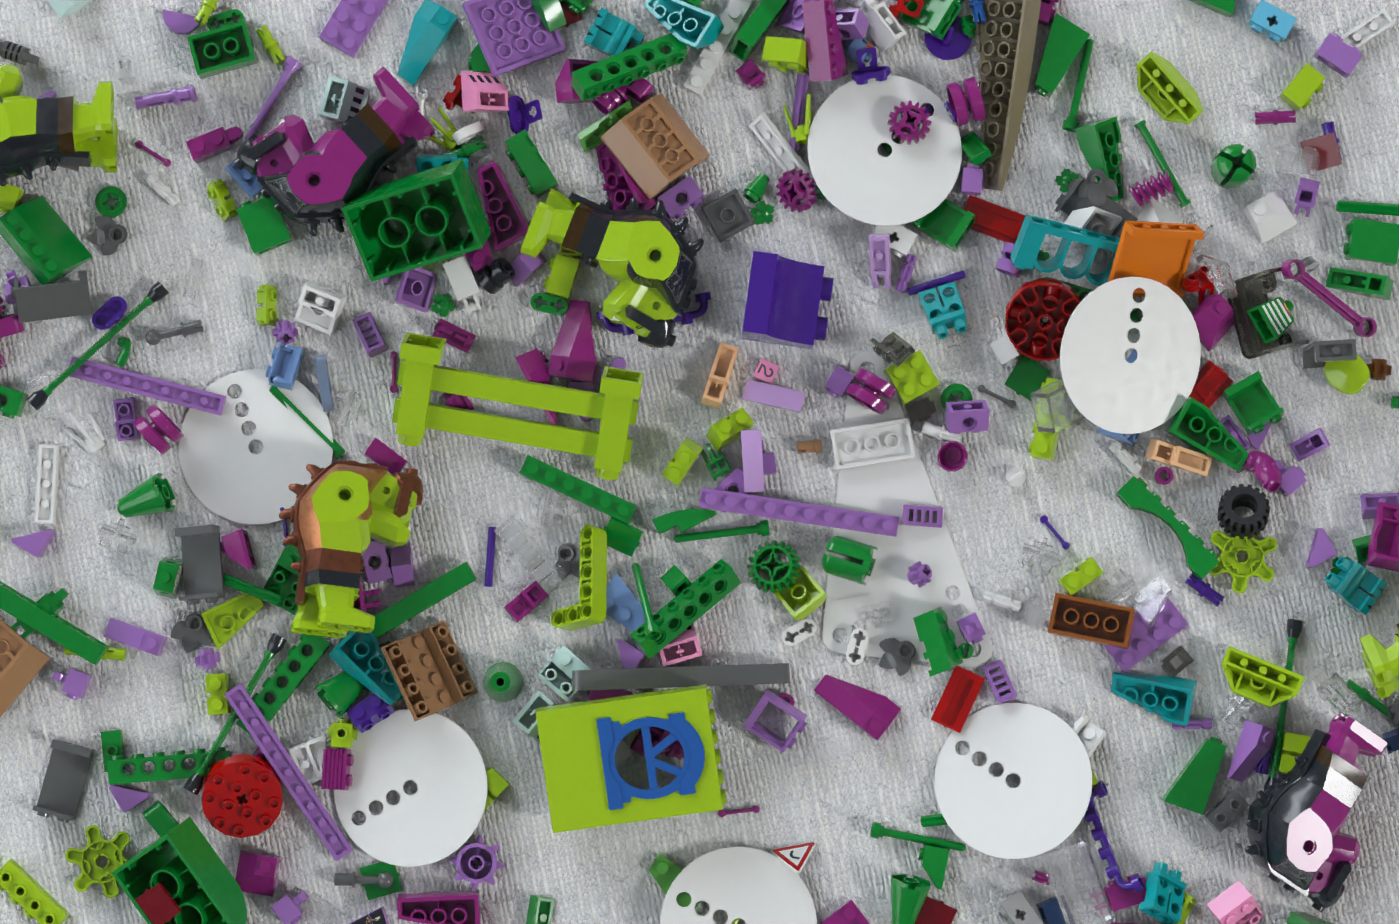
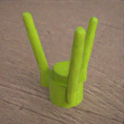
M807 94L805 125L797 126V130L794 129L787 106L783 105L791 131V139H795L797 144H808V135H810L809 131L813 121V111H810V94Z
M438 107V111L452 131H446L436 120L431 118L430 121L444 134L442 136L444 141L433 135L429 139L441 145L445 150L449 148L452 151L457 146L452 137L457 130L442 108Z

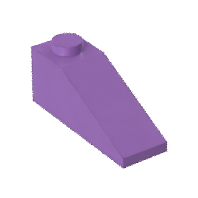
M110 618L104 634L106 638L156 656H161L167 640L166 636Z
M1245 720L1227 778L1243 783L1269 751L1276 730Z

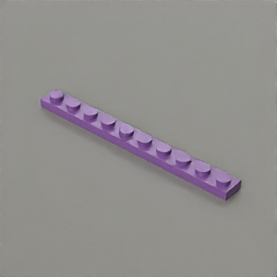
M701 487L698 506L699 508L894 537L897 536L899 517L703 487Z
M240 683L224 694L335 861L337 862L352 852L353 848L243 684Z

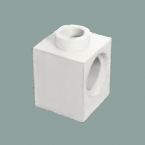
M1008 335L990 344L1002 365L1007 364V366H1010L1018 361L1017 357L1020 354L1011 343Z

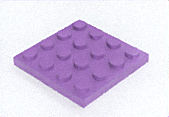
M470 0L462 4L493 78L565 52L566 50L558 29L551 33L548 32L530 0Z

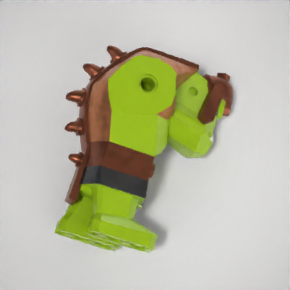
M353 460L336 461L325 469L324 467L320 468L316 465L308 464L306 469L312 475V481L308 485L290 484L288 486L289 490L297 495L294 506L279 513V518L289 519L293 527V532L283 540V544L297 547L301 559L291 564V568L296 570L299 576L294 604L298 605L296 616L291 622L290 632L331 638H345L347 631L371 633L374 630L375 616L353 607L354 601L360 597V571H363L364 559H361V556L368 548L371 538L391 548L406 544L411 533L409 522L411 512L416 508V505H421L423 500V484L418 477V470L407 468L406 472H395L391 475L388 473L387 466H380L375 463H359Z

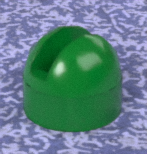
M962 643L958 647L963 654V659L972 657L974 648L971 644ZM965 646H968V656H964Z

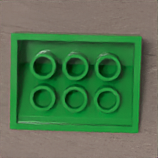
M43 196L15 207L0 217V235L41 285L57 282L93 257Z

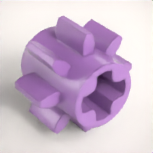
M287 320L277 322V328L273 329V336H276V342H282V344L295 342L294 336H298V329L295 328V323Z
M921 561L908 567L910 571H908L907 577L911 584H918L920 588L931 582L932 570L927 564L922 565Z
M213 648L198 651L199 656L195 657L196 667L201 666L202 671L217 668L216 662L221 661L219 652L214 653Z

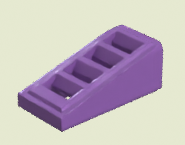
M367 312L352 320L370 358L388 350L371 312ZM370 320L369 324L360 328L361 324ZM371 328L374 329L373 331H370V332H368V333H366V334H363V332H365V331H367V330H369V329H371ZM377 336V338L367 342L368 339Z
M903 505L902 525L942 528V507ZM910 510H913V521H909ZM917 510H921V522H917ZM925 511H929L928 522H925ZM933 511H937L936 523H932Z
M1001 659L982 667L998 704L1017 697ZM1000 667V671L993 674L989 673L990 670ZM1003 675L1004 678L993 682L992 678ZM1006 682V686L999 689L996 688V685ZM1009 689L1010 693L1000 697V692Z

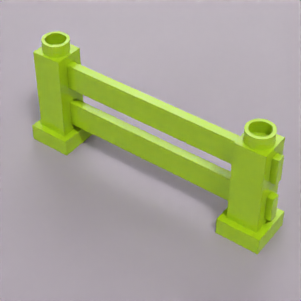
M410 332L406 333L401 343L399 356L401 361L397 384L402 385L401 397H396L392 418V422L397 423L395 434H399L398 442L400 444L420 446L422 438H424L427 428L592 456L595 457V476L604 480H617L619 473L622 472L623 463L630 462L633 438L628 437L630 424L636 425L639 398L644 379L643 372L605 366L601 378L600 391L595 393L438 366L445 353L446 339ZM432 390L601 419L600 431L596 432L431 403Z

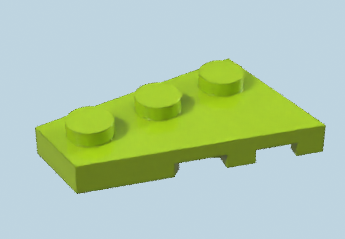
M243 593L201 613L218 650L265 606L261 599Z

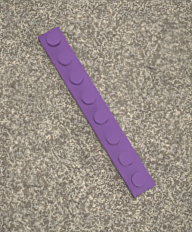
M72 356L70 365H72L74 361L76 362L78 358ZM89 360L69 376L222 416L227 398L223 395Z

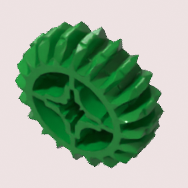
M773 540L771 546L766 541V547L763 548L762 545H758L760 551H752L755 557H749L748 559L753 563L747 565V568L751 570L748 576L753 577L751 582L757 584V589L763 588L764 593L771 590V593L775 594L776 589L783 593L782 587H786L789 590L790 582L796 584L793 577H800L797 570L801 569V565L797 563L801 560L799 557H795L797 552L792 550L791 545L785 547L784 541H781L778 545L777 541ZM778 553L787 556L789 564L779 561ZM770 554L769 559L765 562H762V560ZM776 563L778 567H775L772 571L770 567H774V564ZM759 570L769 573L771 581L762 579ZM787 572L783 578L778 580L780 574Z

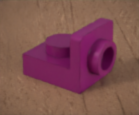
M749 59L735 70L749 90L752 88L758 89L765 83L766 74L758 68L752 59Z
M450 393L442 394L450 407L474 409L467 396Z

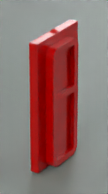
M969 195L966 206L963 209L966 212H972L976 216L977 220L971 227V230L1015 244L1026 216Z
M1209 360L1198 372L1195 385L1189 397L1210 408L1224 390L1231 385L1233 380Z
M955 666L931 720L960 733L985 678L960 666Z

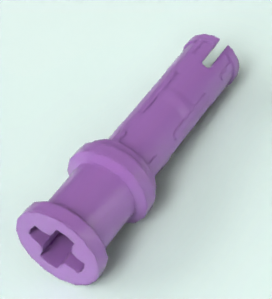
M190 84L189 87L184 88L173 87L171 91L136 96L135 105L137 109L168 103L180 105V102L192 100L196 102L197 96L194 85Z

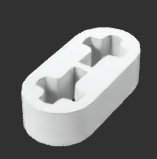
M479 121L459 129L452 137L457 145L479 137L486 129Z
M804 619L784 630L781 640L787 646H794L815 634L817 625L812 619ZM803 623L813 624L811 633H808V631L800 633L799 630L804 628ZM796 631L798 632L799 635L793 638V643H791L790 641H785V638L787 637V632H790L791 634L795 633Z
M863 628L854 629L850 635L845 658L851 665H859L864 659L869 635ZM861 631L862 635L865 636V640H861L859 646H857V639L854 638V634H858ZM856 647L858 648L857 655L860 656V659H856L855 662H852V658L849 657V654L854 653V649Z

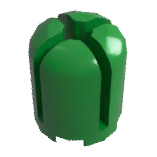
M1231 144L1225 147L1213 159L1211 164L1212 176L1220 187L1226 189L1237 188L1251 178V174L1256 169V158L1249 148L1242 153L1244 145ZM1234 165L1236 170H1234L1231 174H1228L1232 166Z
M841 536L831 538L825 548L827 551L861 561L863 564L860 565L824 554L822 558L824 571L866 586L867 584L864 580L866 575L871 576L876 560L872 558L873 550H878V548Z

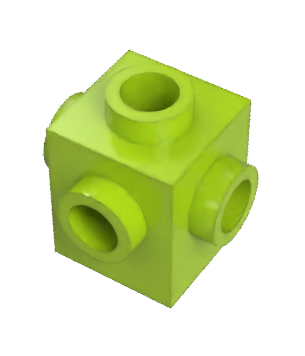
M338 718V722H333L332 726H329L328 738H331V746L353 748V742L357 740L358 729L355 728L353 723H350V719ZM342 729L345 731V736L341 735Z

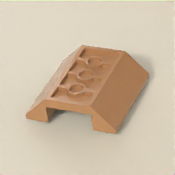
M662 93L651 97L624 116L600 137L648 200H651L665 190L668 184L693 166L695 168L710 157V154Z
M1 615L0 718L50 659L39 647L31 645L5 623V618Z
M445 620L402 640H397L381 647L414 721L428 717L478 693Z

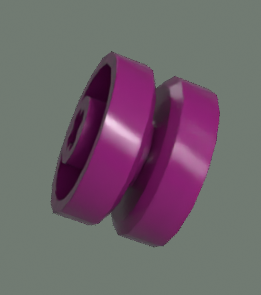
M974 77L964 79L962 88L957 82L946 84L948 101L957 117L956 124L958 127L968 124L969 114L975 122L985 119L982 95Z
M860 368L855 375V379L861 385L850 383L845 393L863 407L882 415L887 407V403L882 398L891 400L897 390L875 374Z
M153 404L146 410L147 415L153 422L151 423L144 416H139L133 424L140 431L143 438L164 455L171 448L165 436L173 442H178L184 434L157 405Z

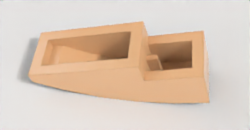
M720 342L701 404L720 409L739 351L738 347Z
M1150 439L1145 456L1146 459L1202 476L1208 475L1212 462V457L1157 439Z

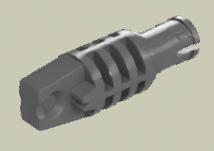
M0 41V56L2 58L25 66L27 62L38 64L40 57L30 54V48L10 41Z

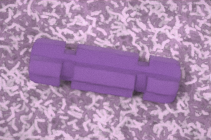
M907 254L906 263L903 264L895 290L902 293L906 291L907 283H909L914 269L913 265H915L917 260L915 255Z
M1200 718L1189 719L1188 726L1172 723V728L1175 730H1181L1182 728L1211 729L1212 720L1210 718H1203L1202 720Z

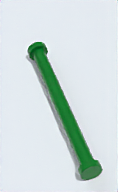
M1142 120L1134 126L1136 129H1139L1163 174L1165 175V169L1169 172L1174 186L1173 191L1180 202V208H1183L1190 204L1191 201L1190 199L1187 200L1145 125L1146 121Z

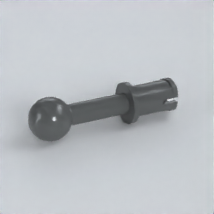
M201 319L185 324L181 322V327L159 332L158 330L151 329L146 333L145 339L148 344L157 345L161 339L182 334L186 338L187 335L204 332V329L201 326Z
M354 871L353 874L335 873L334 875L335 886H352L355 888L356 884H378L382 888H388L393 883V876L388 872H382L379 876H356Z

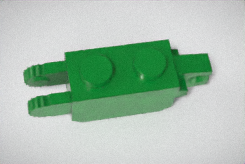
M61 588L56 594L51 591L49 594L46 593L36 603L57 615L62 611V607L65 605L62 601L69 593L65 588ZM16 619L17 622L11 626L15 631L22 627L25 630L21 634L24 639L38 632L19 619Z

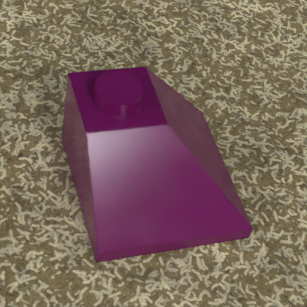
M567 59L555 82L557 103L575 104L592 102V99L582 102L571 86V77L573 71L598 61Z
M1221 294L1208 295L1191 313L1198 329L1200 343L1207 351H1211L1235 324L1233 308Z
M240 529L221 536L222 553H226L227 557L247 569L257 570L246 530Z
M240 850L235 880L241 891L274 897L280 857Z

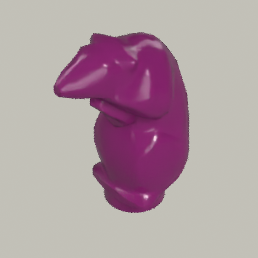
M1251 451L1248 453L1249 455L1241 470L1236 472L1240 473L1244 470L1247 472L1253 471L1264 489L1269 493L1277 491L1281 487L1282 483L1280 481L1283 478L1272 457L1261 451Z

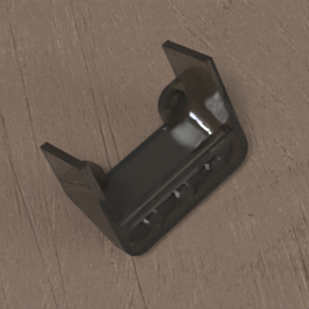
M1281 267L1268 269L1232 281L1226 287L1228 302L1233 308L1234 325L1241 352L1247 359L1258 358L1309 344V340L1292 342L1290 334L1286 331L1278 339L1265 344L1246 312L1269 301L1267 294L1272 293L1276 289L1277 281L1275 275L1282 273Z

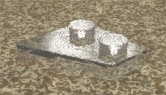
M1204 254L1196 258L1198 263L1205 264L1209 270L1206 275L1213 283L1218 294L1231 299L1238 295L1236 283L1231 276L1230 266L1227 262Z
M1158 575L1129 597L1128 601L1152 627L1155 624L1154 619L1157 613L1162 611L1165 601L1169 599L1173 591L1163 578Z

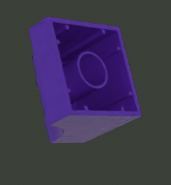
M753 251L741 340L813 349L814 340L825 341L828 317L818 316L820 300L831 301L834 278L823 277L825 266L787 259L778 254Z

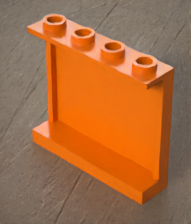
M1125 220L1108 282L1123 277H1143L1160 282L1174 291L1179 297H1186V294L1181 290V281L1185 277L1195 240H1203L1205 233L1196 224ZM1137 288L1134 290L1133 296H1145V291L1142 288Z

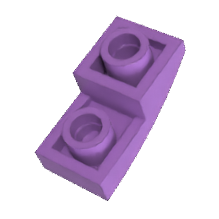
M134 397L113 400L118 441L138 439V429L133 424L137 419Z

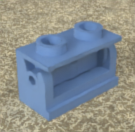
M279 342L278 348L275 347L272 353V359H274L272 366L269 365L266 371L269 385L292 391L304 355L302 347L284 344L282 347V342Z

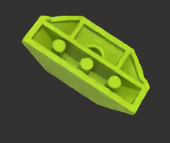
M1151 51L1136 64L1138 91L1163 120L1190 124L1204 112L1196 90L1170 61Z
M1231 646L1228 647L1221 663L1232 693L1268 708L1297 696L1305 678Z

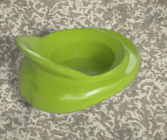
M1357 355V360L1325 362L1324 374L1327 381L1341 393L1354 395L1369 381V368L1359 355Z

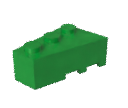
M526 129L505 141L508 149L505 152L510 161L515 160L519 166L516 170L520 177L527 179L529 184L526 187L531 195L536 194L539 198L558 186L556 179L531 141Z
M941 607L913 618L919 641L924 642L927 651L923 655L926 660L929 659L932 670L928 671L930 677L963 663V654L955 644L954 632L949 629L947 615L941 610Z

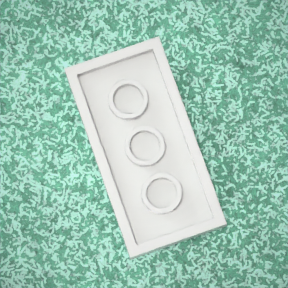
M909 418L830 430L836 470L915 458Z

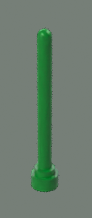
M1087 39L1070 113L1062 125V129L1066 131L1076 132L1075 128L1079 127L1077 114L1094 44L1092 39Z
M761 520L760 523H756L753 526L679 534L674 536V541L680 543L753 533L770 536L768 520Z
M633 563L632 571L647 624L644 630L645 636L648 641H656L662 636L661 629L654 622L640 566L638 563Z
M873 822L871 826V838L878 839L879 837L883 838V836L957 851L966 850V845L963 843L888 829L878 822Z

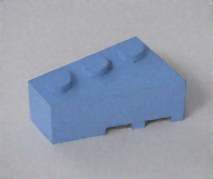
M616 572L607 585L606 614L634 632L646 622L642 605Z

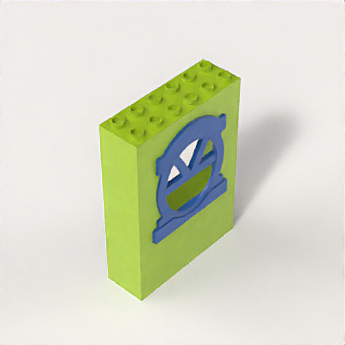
M707 684L538 707L536 719L553 833L723 810V804H727L725 789H721V784H724L723 770L718 769V764L721 763L720 749L715 748V744L718 743L717 729L712 727V723H715L714 709H710L709 703H712L713 699L711 689H707ZM650 727H659L670 732V735L652 748ZM638 728H641L650 790L639 789L628 784L619 775L615 764V753L620 741L628 733ZM679 740L684 751V764L682 768H678L654 757L674 741ZM655 767L676 775V778L668 785L658 788Z

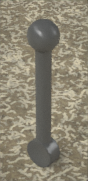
M984 385L978 386L979 392H985L1007 403L1010 408L1016 406L1014 400H1008L986 389Z

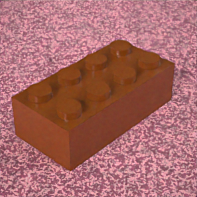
M1055 593L1048 633L1129 650L1137 610L1135 608Z

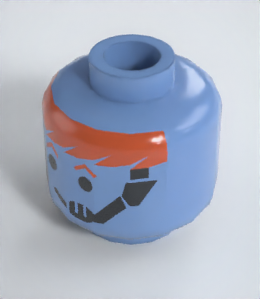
M865 38L849 39L844 46L845 55L857 64L856 50L874 46ZM865 53L862 56V62L869 63L872 55Z

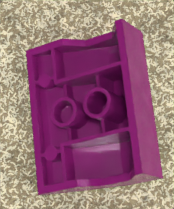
M1383 502L1378 503L1368 546V566L1399 572V506Z

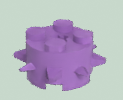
M478 835L476 841L471 844L465 842L460 847L461 851L458 856L449 859L450 862L457 865L458 874L455 877V881L464 879L471 882V887L474 891L478 884L484 881L491 885L496 884L493 874L496 872V869L505 867V864L498 861L496 855L500 846L496 844L490 847L488 844L483 843L482 835ZM476 857L482 861L478 868L475 867V864H472V860H475Z

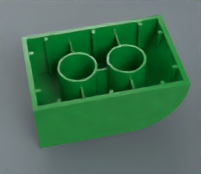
M463 159L377 186L364 192L341 208L371 282L480 249L491 234L490 227Z
M188 817L111 872L148 924L153 923L135 899L145 893L147 888L151 889L160 882L182 910L172 917L170 922L166 921L163 924H246V903L238 883L191 817Z

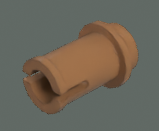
M815 438V441H797L798 454L814 452L818 454V452H822L821 440Z

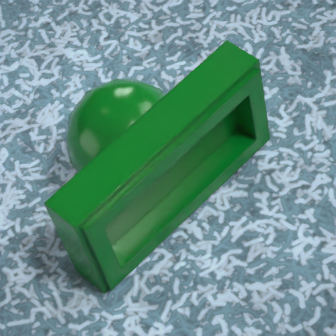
M974 131L960 138L962 151L966 154L970 163L974 165L982 164L985 159L992 156L990 150Z

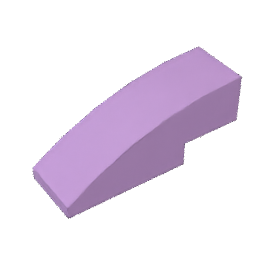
M747 380L742 399L800 413L805 392Z
M761 429L741 431L744 493L764 492Z

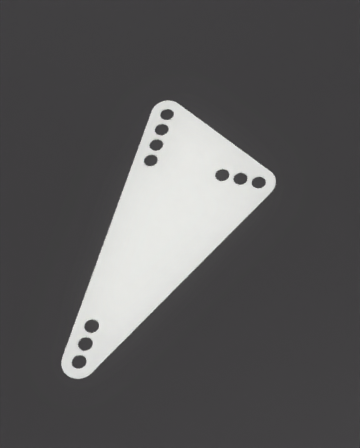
M864 351L857 354L851 361L849 373L854 375V377L864 362H871L875 366L874 374L889 383L883 372L886 369L885 362L877 353ZM854 378V380L852 381V383H856V384H858V385H861V384L858 383V382L856 381V379ZM896 393L891 400H887L889 409L882 415L863 407L847 395L844 428L904 419L905 415ZM914 439L915 458L839 470L835 507L899 517L896 537L833 528L832 538L834 536L845 537L875 546L878 550H873L872 558L876 560L871 576L866 575L864 580L867 584L866 586L828 574L822 639L825 646L833 652L846 654L852 632V624L859 620L865 623L866 631L869 635L864 656L882 658L885 651L881 649L879 643L888 638H896L900 642L909 641L915 646L916 654L911 661L930 663L929 659L926 660L923 653L927 651L924 642L919 641L913 618L941 607V610L947 615V624L949 629L954 632V641L958 648L960 644L966 643V641L960 635L959 627L956 623L960 619H956L953 616L952 609L955 605L961 604L967 609L966 616L976 612L986 634L982 636L983 640L978 642L981 646L980 654L976 657L962 659L963 663L957 666L979 667L985 664L991 656L992 646L944 518L942 520V528L902 525L903 505L939 507ZM913 510L909 511V521H913ZM917 510V522H921V510ZM925 511V522H928L929 511ZM933 511L932 523H936L937 511ZM831 552L830 554L831 556L841 558L850 562H854L860 565L863 564V562L851 559ZM921 561L922 565L927 564L932 570L931 582L920 588L918 584H911L907 577V573L910 571L908 567ZM953 585L959 589L960 595L956 600H949L945 596L947 587ZM877 613L883 615L885 618L884 626L874 628L870 623L872 615ZM841 627L847 631L848 636L844 642H836L834 640L833 631L836 628ZM854 634V638L857 639L856 645L859 646L860 641L865 640V636ZM965 646L964 656H968L967 646ZM855 647L853 655H857L858 648ZM904 647L902 653L904 655L909 654V648Z

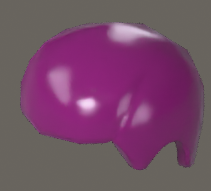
M949 441L943 444L937 454L940 467L951 472L962 469L968 460L965 446L957 441Z

